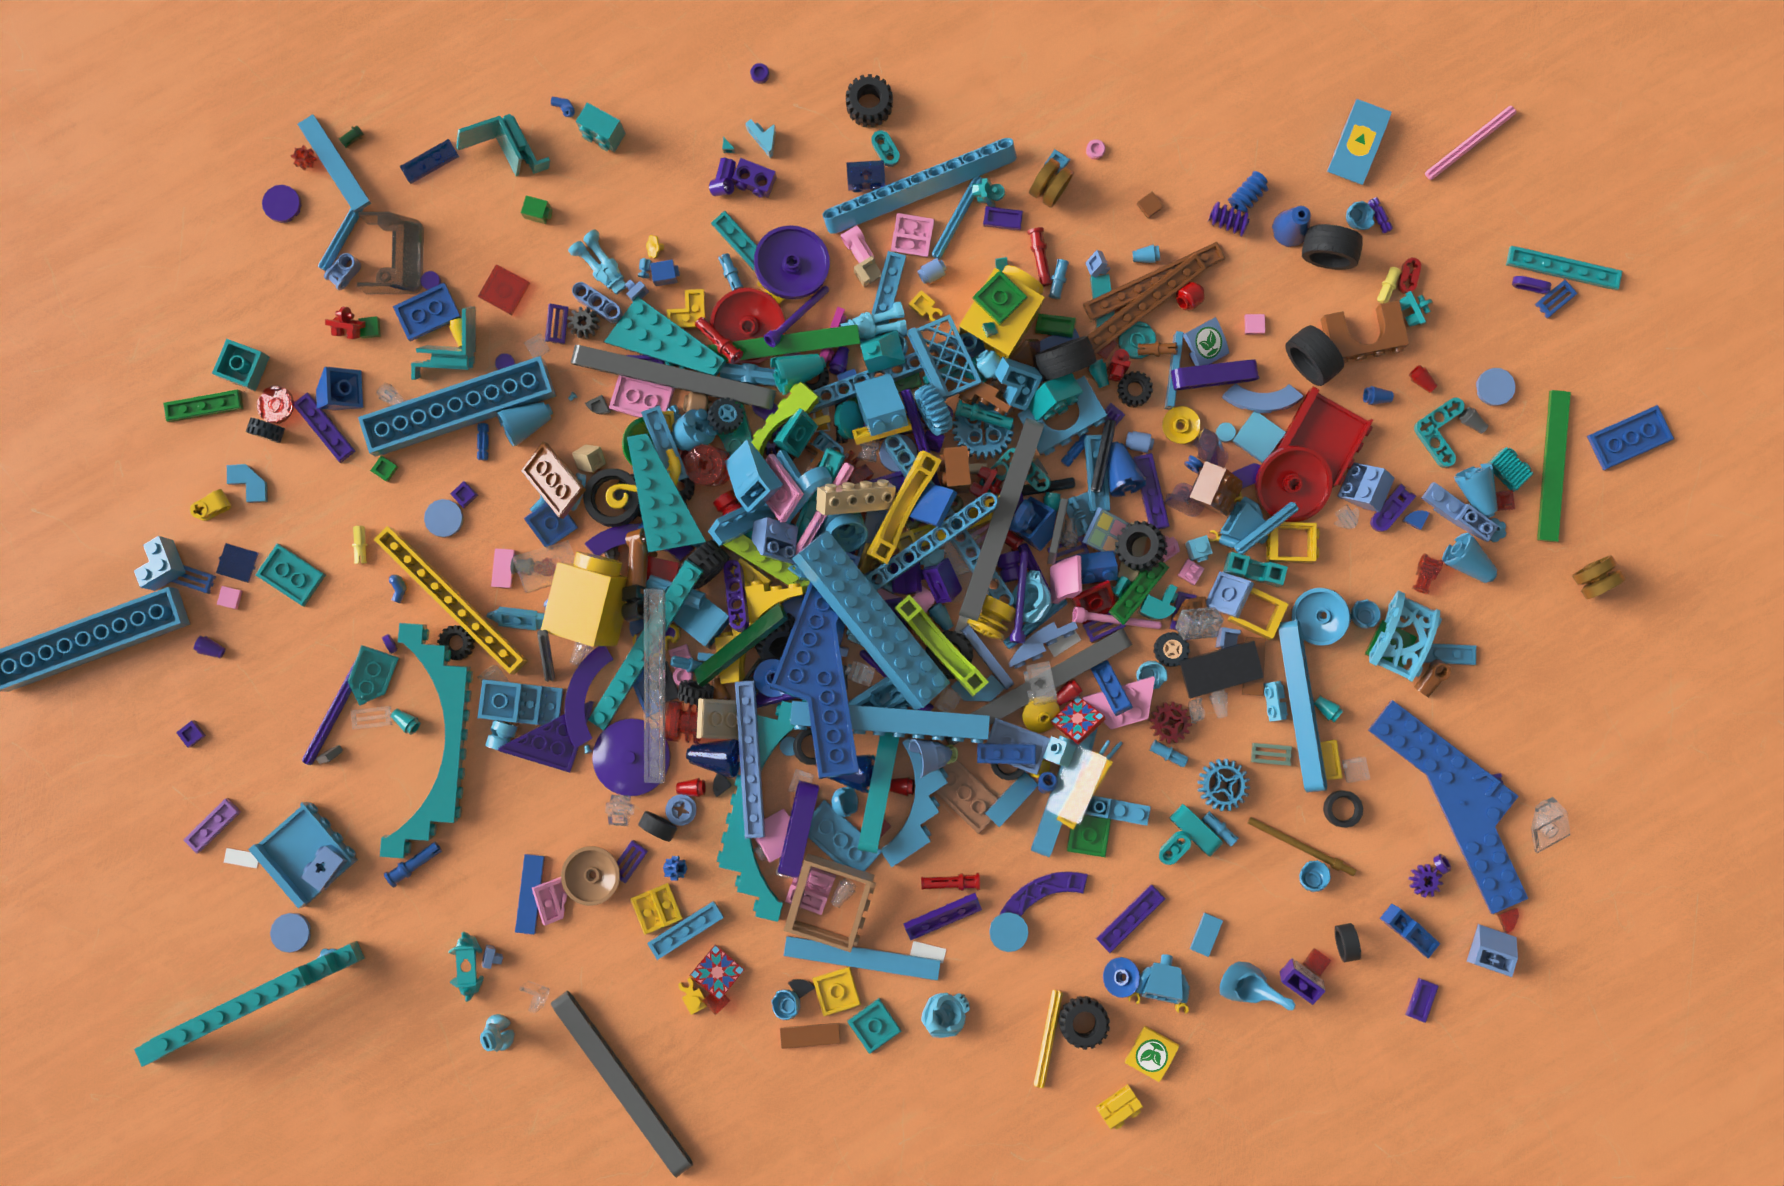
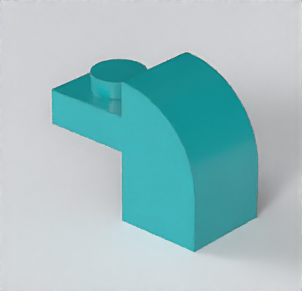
M1172 584L1168 585L1161 600L1147 595L1138 614L1151 620H1161L1173 614L1176 608L1171 606L1170 603L1175 602L1178 593H1176L1178 587Z

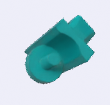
M982 178V184H973L972 195L977 197L979 203H987L989 207H995L994 201L1003 199L1005 189L1001 184L993 185L988 178Z
M1411 291L1407 292L1406 296L1399 300L1401 310L1413 308L1414 313L1405 317L1409 327L1418 324L1424 325L1426 321L1420 309L1423 308L1425 314L1431 312L1428 305L1433 302L1431 299L1425 300L1424 296L1420 295L1417 297L1420 304H1417Z

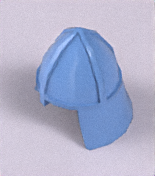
M913 738L908 746L910 752L921 753L923 763L921 778L945 766L953 753L949 747L931 740Z

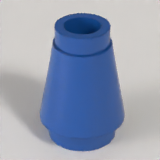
M1374 386L1366 387L1363 392V401L1368 403V405L1391 403L1394 397L1392 391Z
M1050 772L1042 773L1038 779V790L1045 794L1055 789L1058 783L1056 776Z

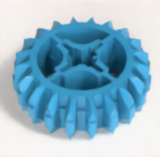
M928 384L916 390L915 402L929 430L938 436L952 429V417L938 389L934 385Z
M1216 759V766L1213 762H1209L1211 769L1204 766L1203 770L1206 774L1199 773V776L1204 779L1203 781H1197V784H1203V788H1198L1197 790L1198 792L1204 791L1200 798H1208L1205 802L1206 805H1210L1213 802L1212 809H1216L1219 805V811H1224L1225 806L1227 811H1231V804L1233 807L1238 808L1237 801L1240 803L1245 802L1241 796L1248 797L1249 795L1244 792V789H1250V786L1245 785V782H1249L1250 779L1243 778L1247 772H1239L1242 766L1237 765L1235 767V761H1231L1229 764L1228 759H1224L1222 764L1220 759ZM1228 769L1234 773V776L1225 778L1223 774H1220L1219 770ZM1214 774L1215 785L1209 789V781ZM1238 780V790L1233 796L1232 786ZM1221 781L1227 782L1226 789L1220 788ZM1223 792L1229 800L1219 801L1213 794Z

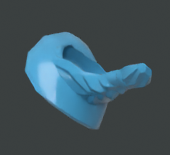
M1238 961L1232 964L1221 979L1220 995L1226 999L1250 1003L1269 1000L1282 1005L1287 1010L1293 1011L1295 1009L1294 1001L1283 997L1282 994L1270 987L1263 972L1249 962Z

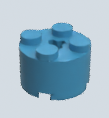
M704 409L689 410L672 424V438L675 445L682 451L687 450L690 454H695L714 440L715 435H717L718 430L714 431V427H710V421H707L708 415Z

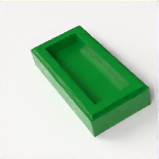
M1038 314L1035 333L1073 338L1076 318Z

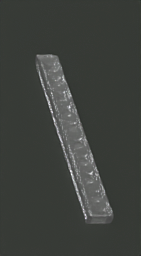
M646 588L644 589V782L663 784L665 782V589Z

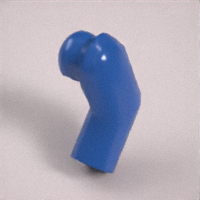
M552 96L551 106L560 107L565 117H573L575 109L570 100Z
M391 575L389 583L395 590L391 600L401 603L407 588L401 576Z

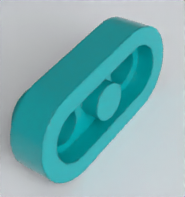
M883 130L876 131L871 138L873 148L885 166H895L900 159L897 147L887 132ZM883 140L884 143L878 144V141ZM889 155L894 157L892 160L887 159Z
M1185 831L1174 833L1160 848V861L1166 865L1176 863L1190 849L1191 836Z

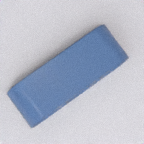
M578 282L573 285L572 293L578 302L589 307L612 324H617L622 318V310L616 303L586 283ZM580 290H586L584 296H578ZM596 300H602L600 306H593ZM611 310H618L617 315L614 317H610L609 313Z

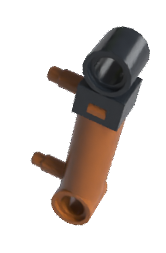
M644 528L630 531L625 537L626 544L629 547L627 587L622 588V601L627 603L623 604L621 613L627 622L647 618L649 615L647 603L655 602V597L650 595V589L646 588L648 556L657 557L658 553L656 551L648 552Z

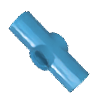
M725 363L720 370L721 378L755 386L759 384L777 387L772 375L775 373V369L762 368L749 363H743L742 365Z
M650 575L646 588L650 589V593L664 597L672 582ZM692 589L684 605L700 610L705 602L706 593Z

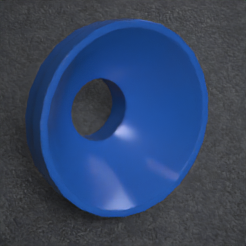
M1027 499L1021 503L1009 527L1011 532L1018 533L1027 530L1033 522L1036 513H1034L1032 503Z

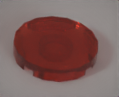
M280 386L266 388L257 400L258 414L265 421L272 424H280L286 421L294 410L292 394L289 390Z

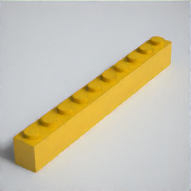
M387 526L374 539L509 674L515 675L528 662L394 528Z

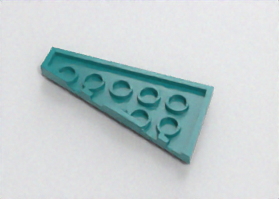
M638 296L604 341L609 345L712 376H717L727 362Z
M641 434L627 437L648 552L706 542L649 436Z

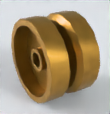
M1050 158L1040 170L1029 190V194L1036 199L1045 193L1043 203L1050 208L1055 205L1063 194L1074 174L1067 167L1062 168L1057 174L1060 163L1053 158Z
M1612 555L1596 560L1572 575L1577 585L1588 583L1581 591L1586 599L1601 595L1626 580L1621 570L1611 571L1617 565Z

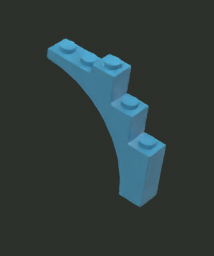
M907 738L902 743L910 756L914 769L915 797L910 815L903 828L893 840L881 849L882 854L891 867L931 842L929 836L932 834L926 825L922 827L921 824L939 813L938 807L940 804L934 796L931 798L929 795L947 784L946 778L949 777L942 767L921 778L920 775L923 769L922 756L920 753L909 751L910 738Z

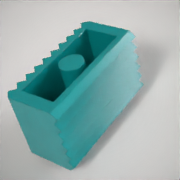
M1505 447L1488 463H1492L1494 475L1511 492H1514L1533 475V472H1531V467L1527 463L1517 458L1518 455L1513 449Z

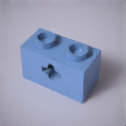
M332 844L321 846L315 854L317 857L314 861L309 862L303 869L305 873L301 878L319 892L329 887L348 861Z

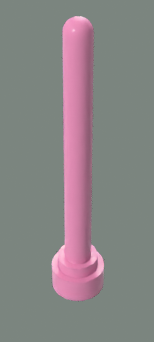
M1075 607L1072 614L1073 622L1077 623L1092 620L1121 624L1112 615L1090 613L1082 607ZM1129 618L1126 624H1124L1160 629L1162 627L1161 622Z

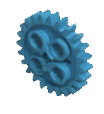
M978 402L977 405L980 409L999 414L994 410L995 406L991 404L986 406ZM960 415L954 418L956 421L952 425L955 427L952 429V434H957L954 437V441H959L957 447L967 446V450L970 451L969 457L976 454L977 459H979L980 455H983L984 459L987 460V456L990 454L994 458L995 452L1001 455V448L1007 450V444H1010L1012 441L1009 437H1013L1014 432L983 422L984 430H986V445H983L980 420H977L975 424H971L968 421L969 418ZM989 435H996L998 439L995 441L991 440ZM976 436L979 438V441L973 442L970 440V437Z

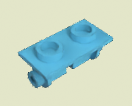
M1281 681L1264 683V695L1266 697L1269 721L1287 719L1286 702L1280 703L1279 700L1285 698L1284 685L1281 684Z

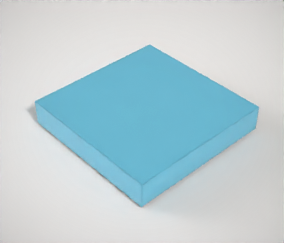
M1253 411L1232 442L1263 463L1286 432L1260 413Z

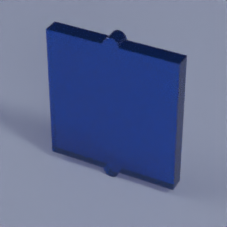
M225 543L222 555L219 557L220 561L216 573L249 583L252 572L256 568L254 565L258 553Z

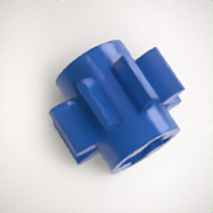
M672 856V859H666L663 866L665 877H670L671 881H678V878H684V874L687 871L685 860H680L679 856Z

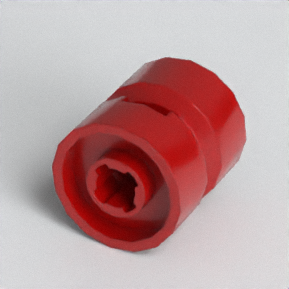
M733 490L727 491L713 502L717 511L723 513L722 516L743 507L742 504L738 503Z

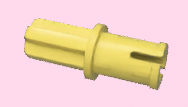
M1390 267L1385 281L1382 282V289L1377 298V301L1381 304L1389 302L1393 290L1397 288L1396 283L1402 272L1399 268Z
M354 526V544H352V547H354V564H360V556L361 563H367L366 546L368 544H366L365 527Z

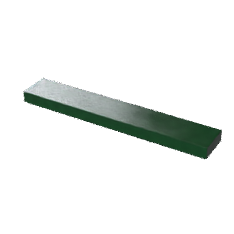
M780 603L775 605L696 668L694 673L698 685L701 687L705 686L787 621L788 618L783 605Z

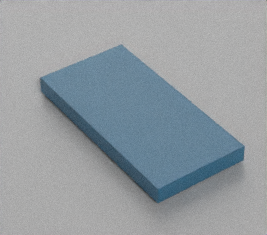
M826 800L814 811L808 838L836 863L865 872L882 853L879 848L877 854L858 850L861 832L845 817L837 815Z

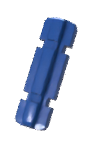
M479 423L477 425V431H479V434H477V449L479 450L477 452V459L485 461L488 460L489 435L487 432H489V425L487 423Z
M1087 434L1081 436L1078 439L1079 441H1076L1067 452V455L1062 458L1061 462L1065 466L1069 467L1073 459H1076L1085 448L1084 437Z

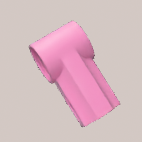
M857 225L840 235L845 246L852 251L859 263L873 255L865 242L863 233Z

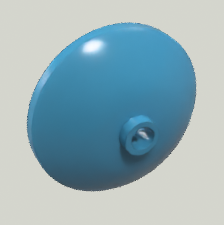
M1314 588L1304 592L1296 600L1292 609V620L1300 621L1305 641L1314 645H1329L1341 639L1347 632L1350 624V610L1344 598L1337 592L1328 588ZM1322 612H1326L1327 618L1321 616Z

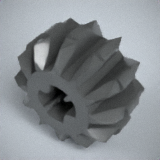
M579 307L578 313L572 310L574 317L568 316V320L571 322L567 324L568 328L572 329L571 333L573 335L577 334L579 339L583 335L586 339H589L590 333L595 336L594 329L599 330L600 328L597 325L600 322V319L596 317L597 313L595 311L591 312L589 307L585 310ZM584 320L587 324L583 326V324H581V321Z

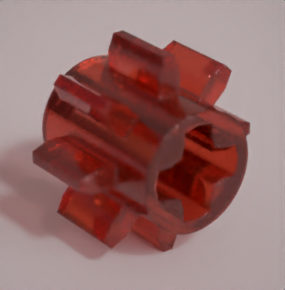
M302 145V148L295 147L294 154L291 155L295 160L293 164L296 167L300 166L304 171L308 167L313 168L314 161H317L313 156L314 151L311 148L307 150L305 145Z

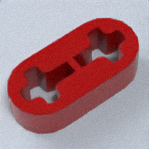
M1413 257L1408 258L1401 268L1402 272L1399 276L1398 290L1403 294L1412 292L1418 284L1421 262ZM1413 263L1415 269L1410 274V267L1408 265ZM1408 278H1410L1409 285L1411 286L1407 289L1406 285L1403 283H1405L1408 280Z

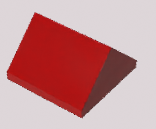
M1109 580L1081 592L1074 598H1070L1074 607H1082L1090 613L1105 615L1109 613L1116 603ZM1092 620L1083 621L1082 624L1084 625Z

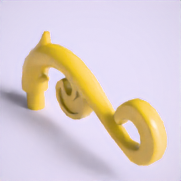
M672 448L666 451L669 458L667 471H670L669 475L677 487L681 473V463ZM617 484L609 487L605 495L608 505L615 509L623 508L628 502V494L624 493V497L621 500H616L613 496L614 492L619 489L637 492L636 485Z

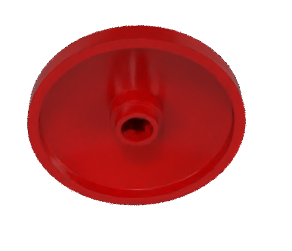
M745 287L727 293L717 302L711 314L710 324L725 339L739 341L764 337L770 330H777L786 319L780 304L770 294L757 288ZM772 356L739 360L737 363L757 364Z
M1297 445L1280 448L1264 460L1257 472L1255 481L1257 499L1263 509L1271 516H1274L1290 502L1296 503L1299 510L1285 522L1307 520L1316 515L1327 503L1332 491V473L1326 460L1310 448Z

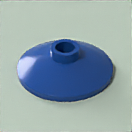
M767 659L761 662L754 672V681L757 689L768 697H779L785 694L770 688L773 681L771 674L776 673L780 662L778 659Z
M1123 957L1115 958L1106 965L1103 972V982L1106 989L1112 995L1122 998L1128 997L1135 993L1139 987L1140 972L1136 964L1130 959ZM1123 974H1126L1127 977L1125 981L1122 979Z

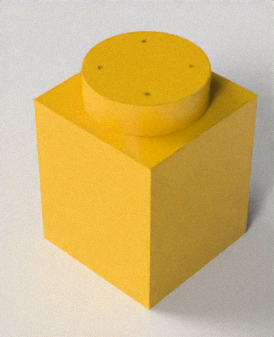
M1007 265L1002 272L1027 296V299L1001 325L974 301L958 328L959 335L971 333L983 341L985 350L995 351L1001 359L1002 357L1009 359L1017 350L1038 316L1045 298L1042 296L1044 287L1038 280L1017 267ZM994 268L986 283L999 271V269ZM994 322L998 333L987 338L982 325L983 323Z
M579 551L576 552L574 563L557 562L541 630L546 629L549 634L593 647L617 646L624 620L621 609L623 604L627 603L622 601V588L627 587V577L620 575L622 562Z

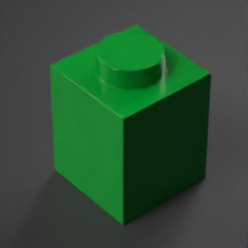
M526 195L521 214L524 219L546 224L547 220L552 216V208L548 201Z

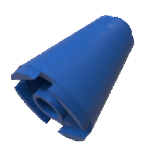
M1297 206L1277 215L1272 224L1274 238L1281 245L1291 247L1301 245L1304 242L1311 221L1309 209L1305 206Z
M1117 441L1112 442L1107 464L1109 492L1113 497L1125 496L1124 492L1131 491V494L1146 486V478L1124 444Z

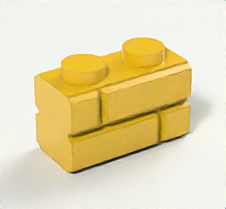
M1127 1084L1098 1104L1096 1108L1112 1130L1113 1128H1121L1125 1124L1124 1120L1130 1116L1131 1118L1138 1116L1143 1106Z

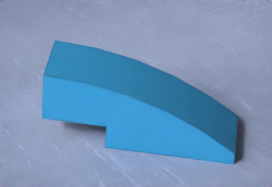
M1024 772L985 814L1000 827L1035 790L1038 784Z

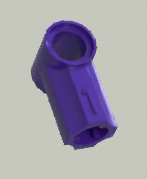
M726 157L720 159L716 179L711 180L709 183V190L713 196L730 195L734 192L732 177L736 162L733 159Z

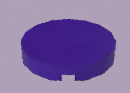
M286 185L271 187L264 194L262 200L265 214L273 221L279 223L293 220L292 218L300 213L302 206L301 198L297 192Z

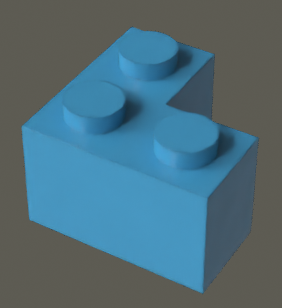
M1002 357L994 373L1002 384L1008 385L1003 395L1010 406L1026 411L1043 378L1035 367Z
M157 536L143 545L149 562L134 570L139 586L153 591L158 590L186 573L174 540L162 536Z

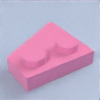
M561 877L533 887L532 891L543 925L563 919L567 894L562 886Z

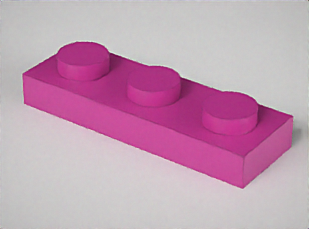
M837 307L830 328L840 327V324L846 323L845 309ZM833 347L822 349L820 357L824 358L826 365L828 361L831 362L835 351L832 350Z

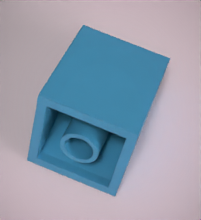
M890 373L854 384L861 416L871 436L908 426L904 405Z
M706 598L700 610L683 604L673 621L709 649L715 642V638L719 637L720 633L728 626L729 615Z

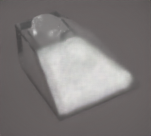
M1554 797L1541 801L1535 808L1531 831L1536 853L1570 836L1568 812Z

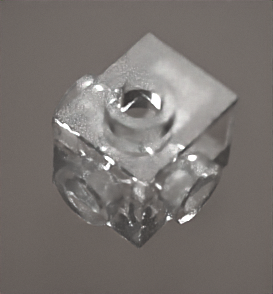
M611 795L610 802L606 803L605 810L606 814H608L609 825L628 826L630 816L634 815L635 805L631 804V796Z

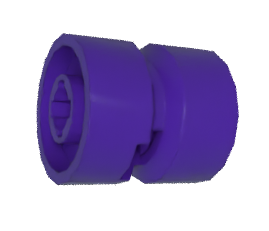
M1012 551L999 556L997 566L1002 568L999 574L1004 583L1019 579V551Z

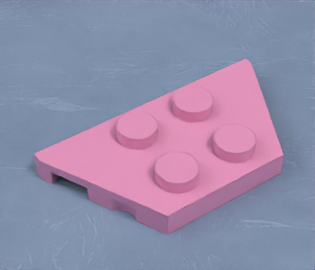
M1152 676L1121 685L1133 708L1118 716H1115L1102 691L1084 696L1082 699L1105 716L1106 720L1104 723L1110 729L1139 722L1149 717L1155 677Z

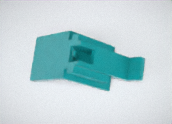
M508 114L503 116V118L497 116L458 129L456 144L458 150L496 138L515 176H519L522 159L525 160L526 164H529L533 174L544 171L550 166L549 157L536 160L514 115Z
M475 306L462 308V347L426 345L416 348L417 353H432L431 360L411 362L412 380L421 377V367L463 370L473 368V364H475L474 352H476Z

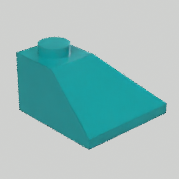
M898 331L861 341V350L869 373L906 363Z
M799 408L776 434L773 442L781 450H786L787 453L799 458L818 425L803 409Z

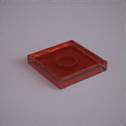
M496 264L477 297L512 316L530 282Z

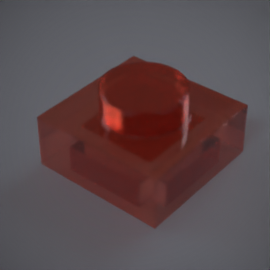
M1313 948L1303 962V965L1321 976L1331 960Z

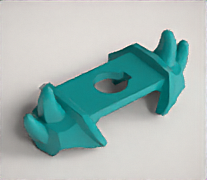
M462 932L456 947L448 951V953L456 955L457 977L452 979L450 984L459 988L461 994L465 996V1001L468 1002L474 994L479 992L484 980L483 976L477 979L476 951L482 953V949L475 936ZM464 959H468V962L471 963V970L469 972H464L461 969Z

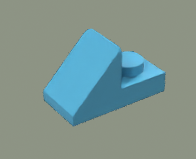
M750 119L745 123L747 131L771 158L773 156L776 135L775 124L764 132L758 122L755 124Z

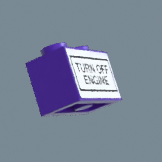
M1293 958L1280 971L1281 982L1312 1005L1326 991L1324 981Z

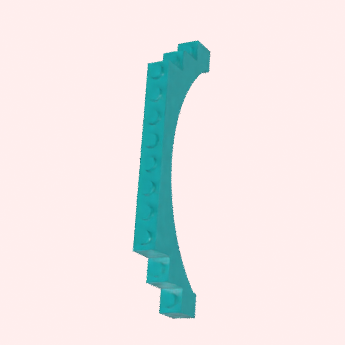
M399 623L398 642L404 643L416 655L430 675L438 692L445 724V745L442 763L435 783L421 807L401 828L391 835L381 837L380 857L405 858L411 852L412 843L409 842V839L429 841L436 835L437 825L434 822L455 823L462 813L459 799L463 797L461 779H464L465 768H462V763L466 759L467 753L466 748H464V741H467L468 729H465L466 721H469L470 710H467V704L471 701L469 683H472L473 671H470L471 667L447 665V662L451 660L449 646L426 644L430 633L426 624Z
M782 701L781 705H777L775 715L778 716V720L757 715L761 771L776 746L794 729L795 725H790L792 703ZM737 774L735 786H738L736 794L733 793L730 805H733L732 813L728 812L726 824H729L728 830L723 832L721 843H724L723 851L719 850L717 862H719V868L741 872V876L737 875L735 887H738L737 892L760 897L754 903L753 911H756L755 917L778 922L784 901L776 897L762 875L755 857L752 838L745 839L741 775Z
M357 941L350 943L150 1039L134 1049L141 1066L153 1063L233 1021L365 959Z

